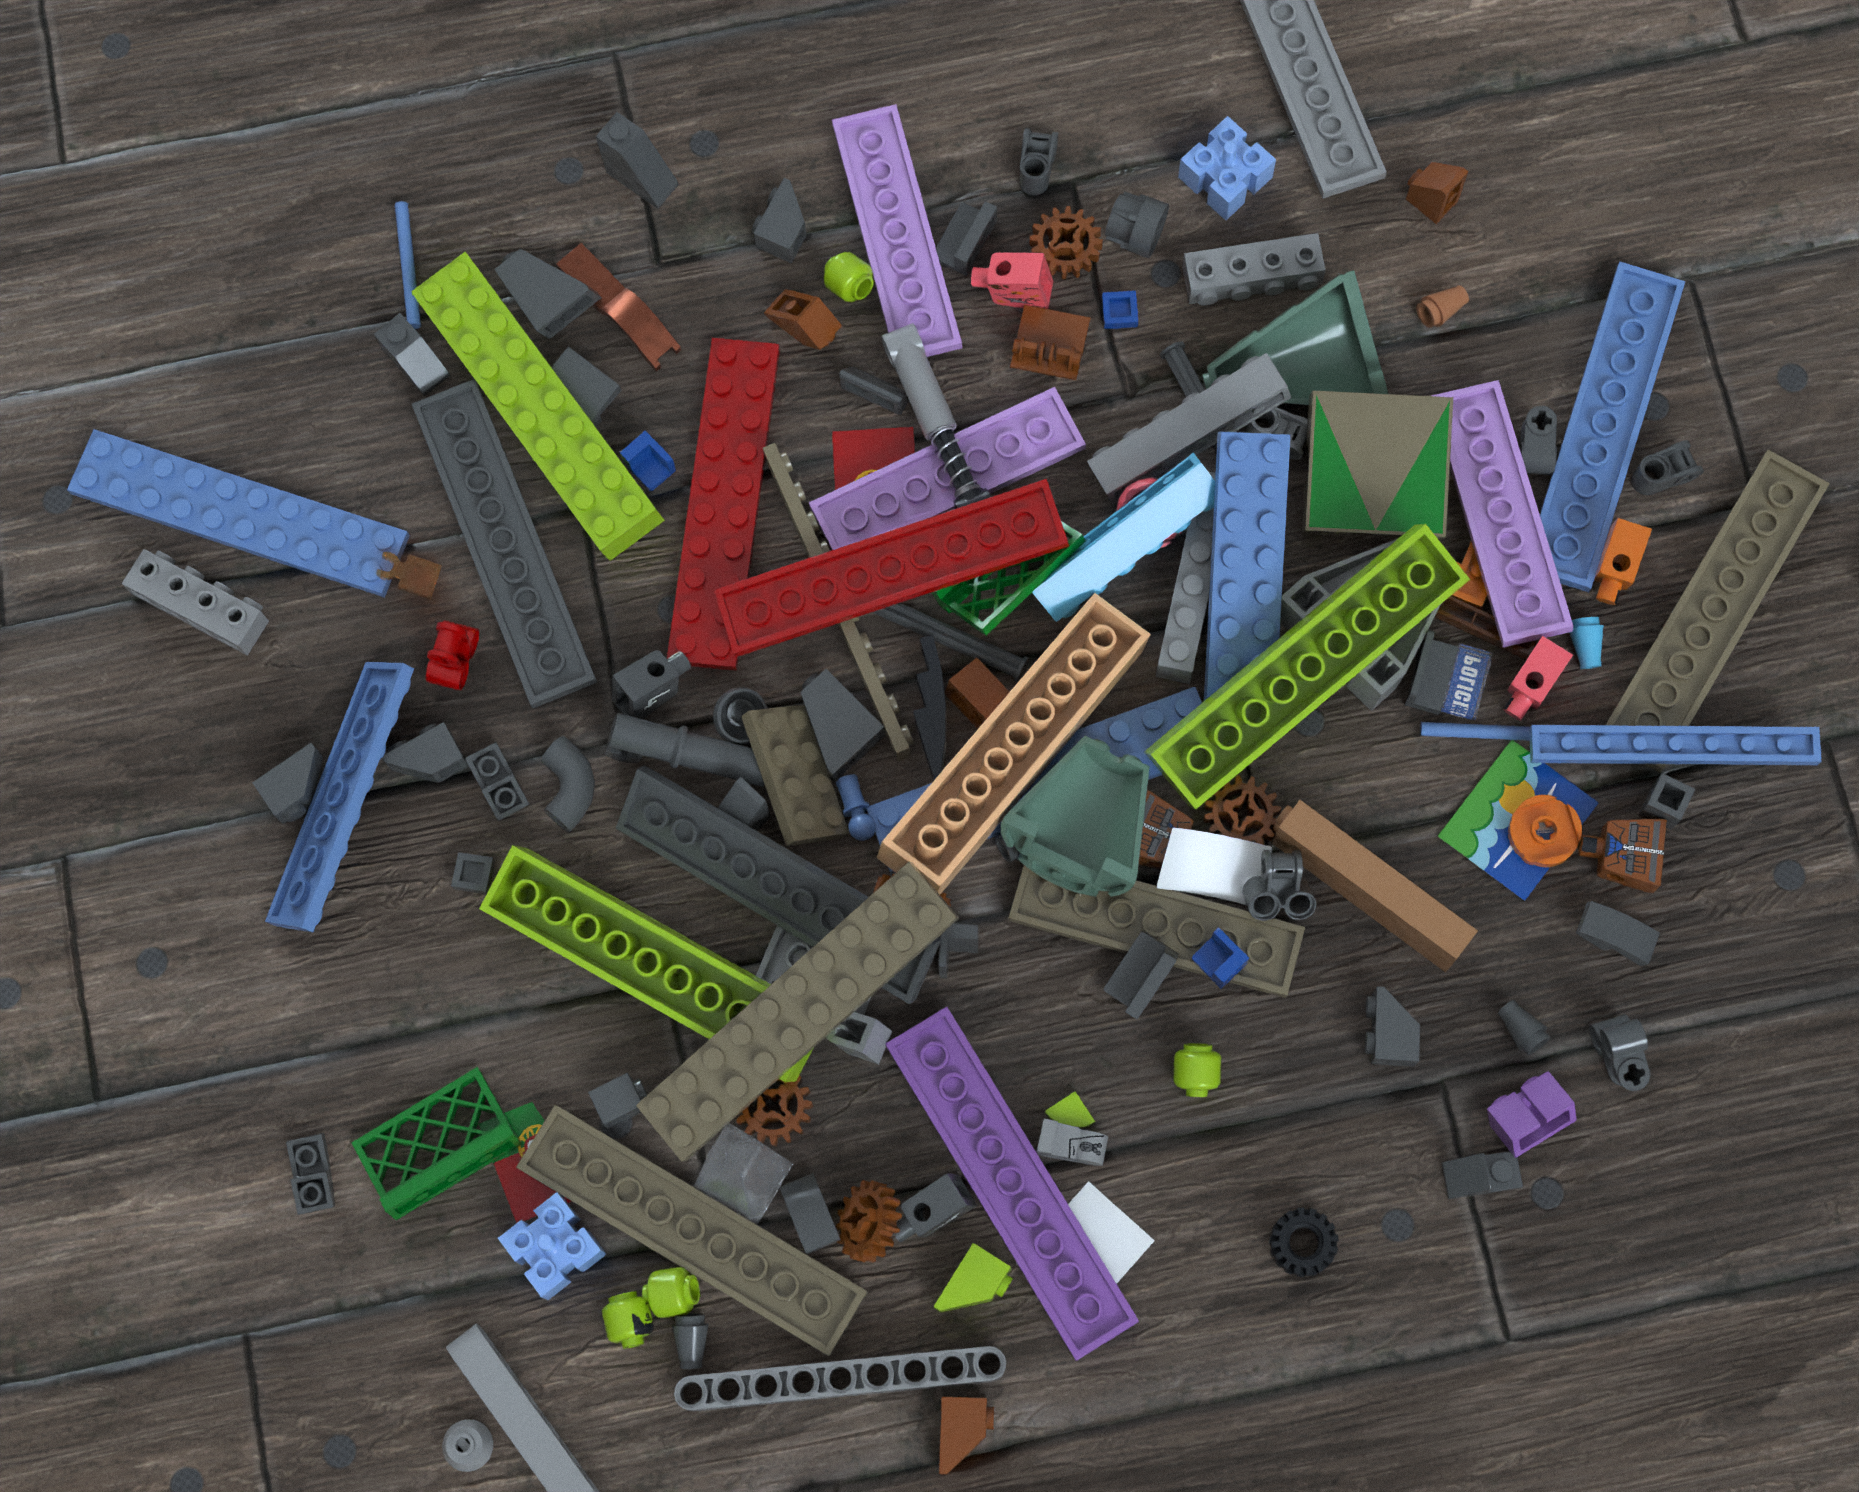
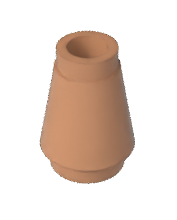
M1458 285L1424 296L1421 303L1417 305L1419 319L1428 328L1442 326L1469 302L1468 293L1462 286Z

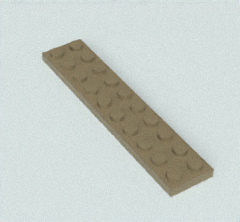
M1770 450L1765 452L1605 725H1690L1830 483ZM1667 764L1645 765L1661 773Z
M908 862L636 1105L637 1108L680 1161L686 1162L955 923L959 917L912 862Z
M554 1105L516 1167L678 1266L684 1267L691 1274L829 1357L868 1293L865 1289L557 1105Z

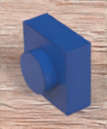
M1136 291L1102 293L1104 329L1138 327Z

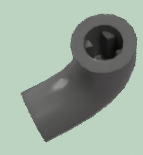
M560 736L549 746L541 759V762L555 773L560 783L559 792L544 808V811L558 826L570 833L582 820L593 801L595 779L591 764L580 749L565 736Z

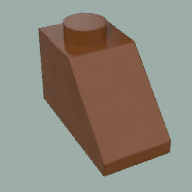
M1432 162L1424 171L1418 169L1411 176L1407 183L1410 187L1406 200L1437 224L1459 201L1468 171L1463 167Z
M785 289L764 312L767 318L801 344L818 350L829 345L834 340L835 333L842 326L819 297Z
M942 1397L940 1475H948L986 1438V1430H994V1407L987 1406V1398Z

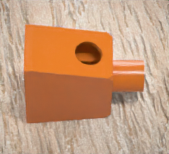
M1617 518L1610 526L1594 581L1601 583L1596 600L1616 605L1621 590H1627L1633 584L1652 531L1651 528ZM1613 563L1619 565L1622 572L1617 571L1613 567Z

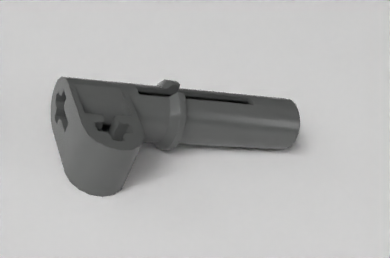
M617 713L613 720L605 755L609 758L626 763H639L643 756L669 762L670 766L675 769L678 765L734 780L742 777L749 784L764 786V781L752 748L687 731V726L674 728Z

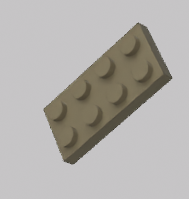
M795 705L750 710L742 715L741 718L786 847L840 839L849 834L805 706Z

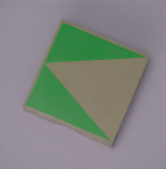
M1312 391L1309 395L1307 448L1309 461L1308 474L1304 484L1302 533L1346 536L1378 534L1390 538H1400L1414 525L1426 524L1438 540L1446 538L1454 397Z

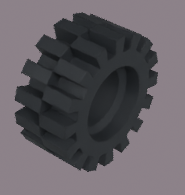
M1297 1208L1296 1210L1289 1211L1277 1221L1272 1229V1234L1269 1238L1271 1255L1276 1259L1275 1263L1279 1267L1284 1268L1285 1272L1290 1275L1295 1274L1297 1277L1314 1276L1326 1269L1337 1254V1242L1339 1239L1338 1234L1336 1235L1334 1231L1335 1226L1333 1222L1330 1223L1327 1220L1328 1217L1325 1214H1319L1315 1209ZM1306 1228L1316 1235L1318 1247L1313 1255L1301 1257L1292 1251L1289 1240L1291 1234L1296 1229Z

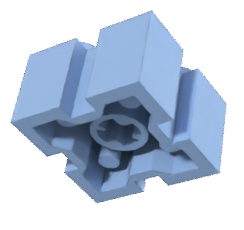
M1228 116L1209 133L1206 147L1199 142L1180 159L1178 178L1196 194L1202 190L1207 192V204L1224 220L1232 216L1245 203L1247 190L1255 194L1273 178L1276 159L1257 142L1252 147L1246 144L1247 133Z
M558 1192L533 1210L539 1217L529 1225L520 1220L498 1238L516 1263L523 1265L527 1262L531 1268L524 1275L538 1294L546 1300L551 1299L571 1283L566 1274L575 1267L584 1273L607 1255L589 1230L583 1227L577 1231L574 1225L581 1219L564 1196Z

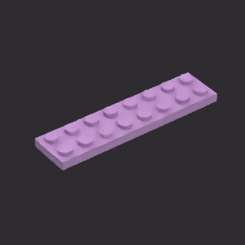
M897 105L833 119L832 125L869 264L873 271V279L888 333L913 323L922 340L926 357L962 349L960 334Z
M1499 380L1432 395L1436 397H1454L1450 469L1502 647L1538 640L1542 636L1547 638L1572 632L1574 627Z
M1055 387L954 434L955 439H960L957 443L961 452L966 453L963 457L967 466L972 467L970 473L973 479L978 481L977 484L981 488H986L989 494L1086 448V443ZM930 445L809 502V507L830 549L834 550L954 510L955 488L949 485L951 478L949 474L943 471L945 465L943 460L937 457L939 452L937 447Z

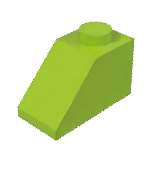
M973 1243L935 1303L934 1309L943 1313L991 1302L996 1294L1002 1298L1013 1280L1008 1275L1011 1266Z

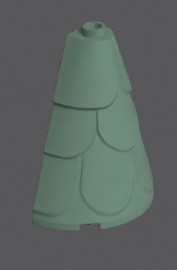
M1354 270L1348 271L1345 274H1339L1302 302L1291 306L1261 330L1252 331L1208 364V373L1202 374L1207 389L1211 387L1213 381L1225 374L1231 375L1241 369L1242 364L1254 356L1260 357L1267 353L1287 384L1292 397L1284 403L1309 405V395L1312 391L1389 394Z

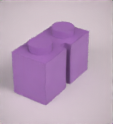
M1549 1071L1539 1077H1531L1522 1085L1521 1092L1500 1096L1487 1108L1490 1127L1515 1158L1577 1121L1574 1101Z

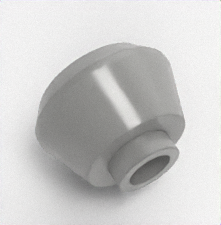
M466 1419L453 1424L443 1439L442 1450L444 1457L450 1466L459 1471L470 1472L481 1468L488 1462L493 1451L491 1432L484 1424L476 1420Z

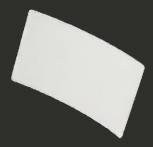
M1173 828L1156 887L1158 889L1205 895L1246 905L1242 891L1243 886L1248 879L1254 876H1261L1262 851L1270 850L1272 852V847L1219 834Z

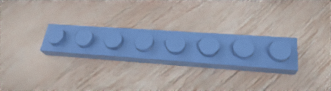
M1531 725L1529 728L1530 763L1818 765L1822 762L1819 727Z

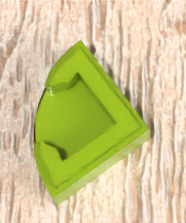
M1076 1092L1071 1093L1045 1110V1114L1050 1120L1058 1121L1061 1124L1079 1127V1129L1095 1124V1120Z

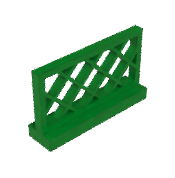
M1062 522L1066 537L1070 538L1068 540L1069 547L1009 566L1021 565L1020 574L1005 576L1006 568L998 570L997 578L986 580L993 573L991 572L931 593L943 610L949 614L951 612L955 613L987 636L1086 540L1081 533ZM1044 560V564L1038 570L1028 572L1029 563ZM1019 584V588L1013 594L1003 595L1005 586ZM996 588L995 597L980 600L981 591ZM973 593L972 602L960 604ZM994 608V612L984 621L979 619V610Z
M478 1067L352 1142L357 1155L381 1198L379 1200L385 1212L395 1220H398L522 1144ZM477 1080L481 1087L477 1103L460 1100L464 1087ZM486 1098L490 1106L484 1105ZM439 1102L451 1104L445 1122L429 1119L432 1106ZM458 1106L475 1109L469 1128L452 1124ZM482 1111L494 1113L500 1122L499 1125L489 1131L476 1129ZM407 1121L419 1123L414 1141L397 1138L401 1125ZM426 1125L443 1128L437 1147L421 1143ZM450 1130L467 1133L464 1145L456 1151L445 1149ZM376 1140L388 1142L382 1161L369 1158L364 1147ZM395 1144L411 1147L406 1166L389 1162ZM419 1149L435 1152L432 1165L424 1170L413 1168ZM373 1165L380 1166L378 1173ZM387 1168L403 1171L400 1185L387 1192L383 1185Z

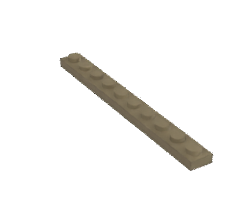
M775 443L764 447L765 460L808 558L830 551L825 541L819 543L815 532L820 529L813 512L806 513L801 503L806 501V497L800 482L793 483L790 478L789 472L793 471V467L786 451L779 453ZM859 617L838 623L878 718L885 728V734L897 761L900 762L911 757L909 746L914 744L907 725L905 724L900 727L895 716L900 713L894 695H886L882 683L887 681L879 662L872 664L868 655L873 649L866 632L859 634L855 622L860 621Z

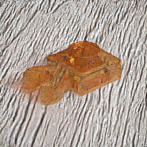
M383 552L382 559L390 561L393 568L387 572L377 569L376 575L383 580H390L394 577L398 578L400 582L397 589L431 600L442 565L410 554L406 563L400 562L395 554Z

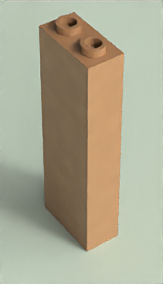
M1299 800L1294 808L1287 805L1276 819V824L1272 829L1276 833L1272 842L1274 846L1284 853H1292L1294 849H1300L1305 869L1445 973L1478 932L1470 924L1303 801Z

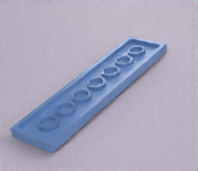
M1218 432L1204 701L1277 641L1280 636L1290 453L1289 434Z
M365 662L265 922L276 927L312 933L315 926L320 922L323 914L322 908L328 892L331 891L335 884V874L338 866L348 850V840L351 832L360 819V809L366 793L373 785L374 772L379 760L386 751V741L391 728L398 720V710L403 697L410 688V679L414 668L404 663Z

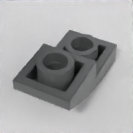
M497 742L465 758L498 821L530 805Z
M1590 901L1586 904L1576 934L1603 951L1614 949L1639 966L1650 963L1660 932L1622 912Z
M319 1133L286 1141L293 1178L290 1180L297 1214L300 1215L335 1207L333 1181L325 1134Z
M813 1173L779 1187L807 1255L841 1240Z

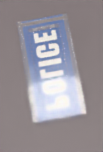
M1459 643L1441 712L1475 721L1493 657L1492 652Z

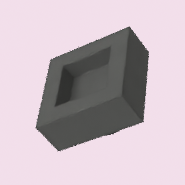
M458 852L451 887L455 890L487 894L490 889L495 859L493 857Z

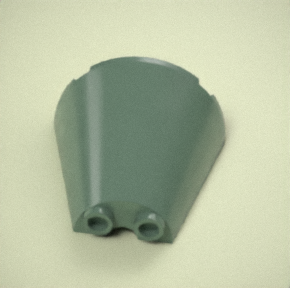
M1084 736L1004 816L1001 822V834L1007 847L1012 848L1014 846L1020 852L1017 859L1045 880L1084 895L1097 896L1099 891H1109L1108 894L1111 897L1128 892L1137 879L1150 766L1142 763L1140 759L1133 755L1126 754L1123 757H1117L1109 752L1110 747L1105 742Z

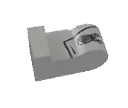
M1044 1118L1036 1153L1039 1156L1103 1166L1108 1136Z

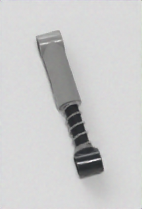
M912 323L882 335L881 340L892 367H895L926 440H932V445L937 447L939 451L937 457L943 460L945 465L943 471L949 474L951 478L949 485L955 488L954 496L956 499L953 501L955 509L990 498L988 490L981 488L977 484L978 481L973 479L970 473L972 467L967 466L963 457L966 453L961 452L957 443L960 439H955L953 432L957 424L925 355V349L915 325Z

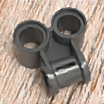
M1294 849L1292 853H1271L1270 850L1262 851L1261 876H1254L1248 879L1242 890L1249 913L1253 918L1260 921L1270 920L1279 913L1280 908H1284L1286 914L1294 920L1307 919L1315 912V897L1309 883L1302 877L1303 860L1300 849ZM1297 895H1303L1301 898L1297 900H1291L1293 897ZM1260 896H1267L1261 901H1255Z
M1626 1014L1590 1025L1589 1032L1592 1043L1600 1056L1603 1055L1610 1080L1630 1091H1638L1644 1088L1650 1079V1069L1644 1053L1645 1050H1648V1041L1640 1021L1637 1018L1630 1020ZM1628 1066L1634 1067V1070L1629 1072ZM1629 1072V1079L1625 1078L1624 1074Z

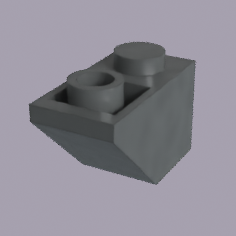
M784 178L779 188L774 187L767 201L768 208L763 216L759 215L756 218L752 227V233L754 234L756 248L792 264L807 237L805 221L790 180Z
M444 722L439 725L435 723L426 726L419 732V736L408 742L403 740L389 747L388 753L382 757L392 771L440 783L469 767L456 740Z
M1377 986L1372 992V996H1367L1366 1018H1372L1371 1032H1366L1365 1054H1371V1064L1414 1067L1419 1062L1420 1024L1385 987Z

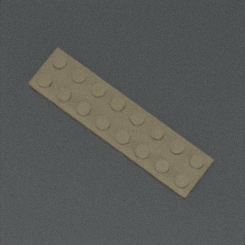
M1025 865L1023 866L1008 921L1122 953H1127L1140 932L1145 931L1179 953L1173 967L1205 976L1207 975L1192 961V956L1212 937L1213 932L1220 928L1249 957L1247 965L1229 982L1284 998L1288 996L1305 931L1303 926L1274 918L1260 921L1253 918L1249 911L1173 890L1158 889L1154 885L1136 881L1128 892L1111 897L1108 894L1109 891H1099L1097 896L1084 895L1057 886L1040 877Z

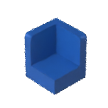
M646 431L620 452L624 465L649 491L656 489L676 471L671 456Z
M1217 928L1213 932L1212 937L1192 956V961L1220 989L1247 965L1249 957L1220 928Z

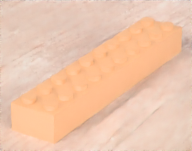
M1094 593L884 838L877 859L896 873L905 864L912 862L940 895L1000 824L1004 816L1016 805L1142 654L1151 634Z

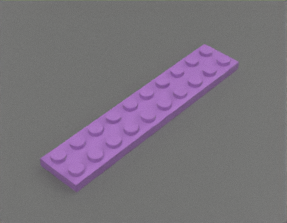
M948 1007L885 1043L888 1051L1075 1361L1139 1323L1129 1303Z

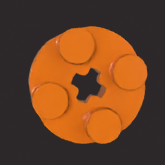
M1537 795L1523 801L1512 814L1508 826L1509 842L1515 853L1526 864L1539 867L1557 866L1567 861L1577 849L1582 836V824L1577 812L1568 803L1564 804L1562 801L1556 800L1557 797L1551 795ZM1544 822L1546 827L1554 829V832L1549 835V840H1544L1542 836L1536 834V831L1539 829V823Z

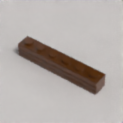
M1452 596L1441 604L1435 615V618L1525 660L1528 659L1537 640L1502 647L1494 616Z

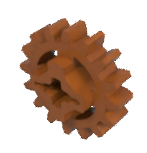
M1066 206L1065 213L1061 214L1056 207L1053 208L1052 217L1050 218L1042 214L1041 225L1034 223L1032 232L1034 235L1030 236V246L1033 247L1031 253H1044L1051 275L1053 276L1056 271L1061 272L1062 280H1066L1069 272H1072L1076 278H1079L1081 268L1090 272L1092 269L1091 261H1099V250H1102L1103 240L1099 239L1101 237V228L1093 227L1095 218L1091 216L1084 219L1083 209L1078 210L1076 214H1072L1070 206ZM1046 235H1048L1050 242L1045 249L1043 242ZM1085 237H1087L1089 243L1086 251L1083 249L1084 245L1082 244Z
M1237 775L1233 785H1230L1228 782L1222 787V791L1218 790L1211 796L1215 801L1207 800L1205 802L1204 808L1211 811V813L1204 815L1203 822L1213 824L1208 829V833L1238 838L1264 845L1262 838L1272 841L1275 834L1270 828L1273 829L1276 824V818L1273 817L1281 813L1280 806H1272L1277 798L1276 793L1266 795L1267 783L1256 787L1254 786L1255 777L1251 776L1248 783H1242L1240 775ZM1241 793L1240 797L1232 801L1226 799L1230 795ZM1254 797L1261 802L1264 810L1258 808L1253 799ZM1246 802V818L1242 821L1241 827H1238V812L1242 809L1243 803ZM1220 819L1225 820L1231 829V833L1223 827V825L1220 822ZM1252 828L1259 830L1253 835L1243 836L1245 832Z
M800 1076L796 1082H784L778 1079L775 1083H781V1085L777 1089H767L756 1099L757 1111L753 1114L752 1118L749 1106L742 1111L743 1115L739 1116L736 1121L738 1125L748 1123L744 1131L747 1137L756 1132L758 1144L762 1145L766 1137H768L772 1146L775 1147L780 1137H783L789 1144L791 1143V1132L795 1131L799 1135L804 1133L799 1124L801 1121L810 1123L811 1118L804 1111L813 1108L812 1101L804 1100V1097L811 1092L808 1087L799 1089V1085L802 1082ZM794 1095L797 1098L795 1116L789 1111V1102L793 1099ZM762 1096H765L768 1100L771 1099L773 1102L781 1099L778 1104L785 1116L783 1117L779 1112L776 1113L773 1110L766 1113L768 1107ZM769 1123H781L784 1125L783 1128L775 1130L764 1128Z
M863 1180L860 1187H851V1198L846 1196L843 1198L846 1206L844 1210H838L837 1214L840 1216V1223L836 1224L835 1227L837 1230H841V1235L839 1236L841 1240L837 1241V1243L844 1245L842 1253L850 1255V1259L861 1262H875L877 1256H886V1245L894 1246V1241L891 1237L893 1233L900 1232V1228L896 1224L897 1220L902 1217V1213L896 1212L900 1199L893 1198L895 1190L888 1188L887 1184Z

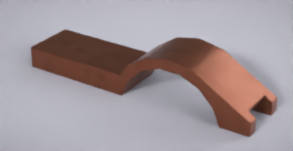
M582 243L556 263L559 270L583 282L599 293L602 298L593 306L601 315L611 318L627 334L643 358L656 372L661 368L658 359L669 349H672L676 354L682 350L651 309L635 293L625 288Z

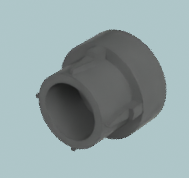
M1124 191L1123 194L1118 196L1111 211L1105 231L1106 239L1121 245L1120 248L1149 259L1163 231L1169 211V204L1140 194L1139 197Z

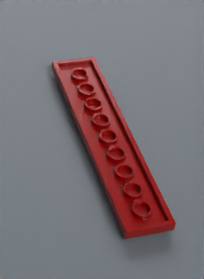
M712 338L667 659L681 651L693 667L737 671L738 657H735L714 590L748 579L750 576L765 465L763 448L767 446L780 353L779 344Z
M1044 479L715 589L714 593L735 657H739L1069 547V543L1048 481Z

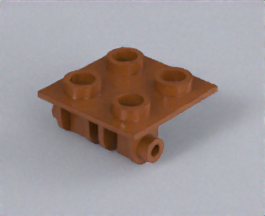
M1024 305L1017 338L1013 344L1010 368L1077 381L1090 317Z

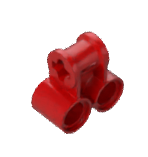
M444 620L437 623L436 631L438 635L433 650H429L427 654L429 662L426 670V682L461 691L467 680L469 660L474 656L478 645L479 629Z

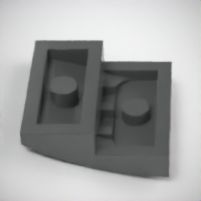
M568 347L552 366V369L595 427H597L602 421L600 415L622 389L619 384Z

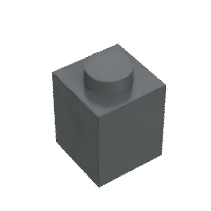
M1662 773L1652 784L1639 815L1647 819L1667 820L1666 828L1672 830L1681 821L1695 788Z
M628 1072L588 1092L603 1125L607 1129L642 1113L636 1105L648 1095L640 1078L633 1081Z

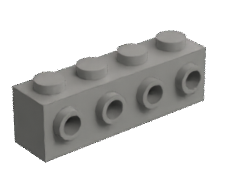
M1318 233L1184 253L1182 265L1189 304L1198 303L1199 305H1211L1218 300L1227 298L1244 300L1251 295L1260 293L1277 295L1286 289L1293 288L1310 290L1322 284L1326 271Z
M143 549L123 580L122 585L132 595L248 656L269 622L261 612L263 607L248 597L240 600L232 596L234 591L220 582L216 581L214 585L209 584L203 580L205 576L192 567L186 566L183 570L175 566L176 561L161 551L153 554Z

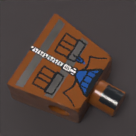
M1148 790L1146 794L1139 864L1161 870L1172 829L1192 830L1194 821Z
M1636 819L1607 821L1601 828L1600 837L1581 836L1578 855L1598 859V877L1647 893H1654L1661 886L1667 820Z

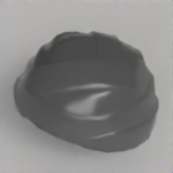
M745 687L733 688L725 692L717 700L713 710V723L717 732L726 741L738 745L750 744L741 716L747 711L768 709V707L757 692Z

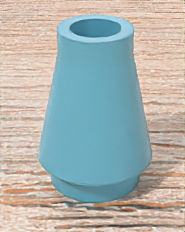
M1599 617L1573 619V631L1569 632L1580 663V669L1601 667L1604 625H1600Z

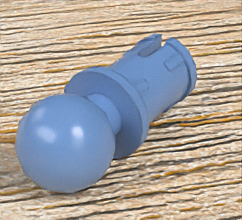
M857 775L843 776L835 783L845 808L842 811L845 817H852L848 824L849 833L856 840H868L876 831L874 819L870 815L865 814L866 808L870 807V805L864 800Z

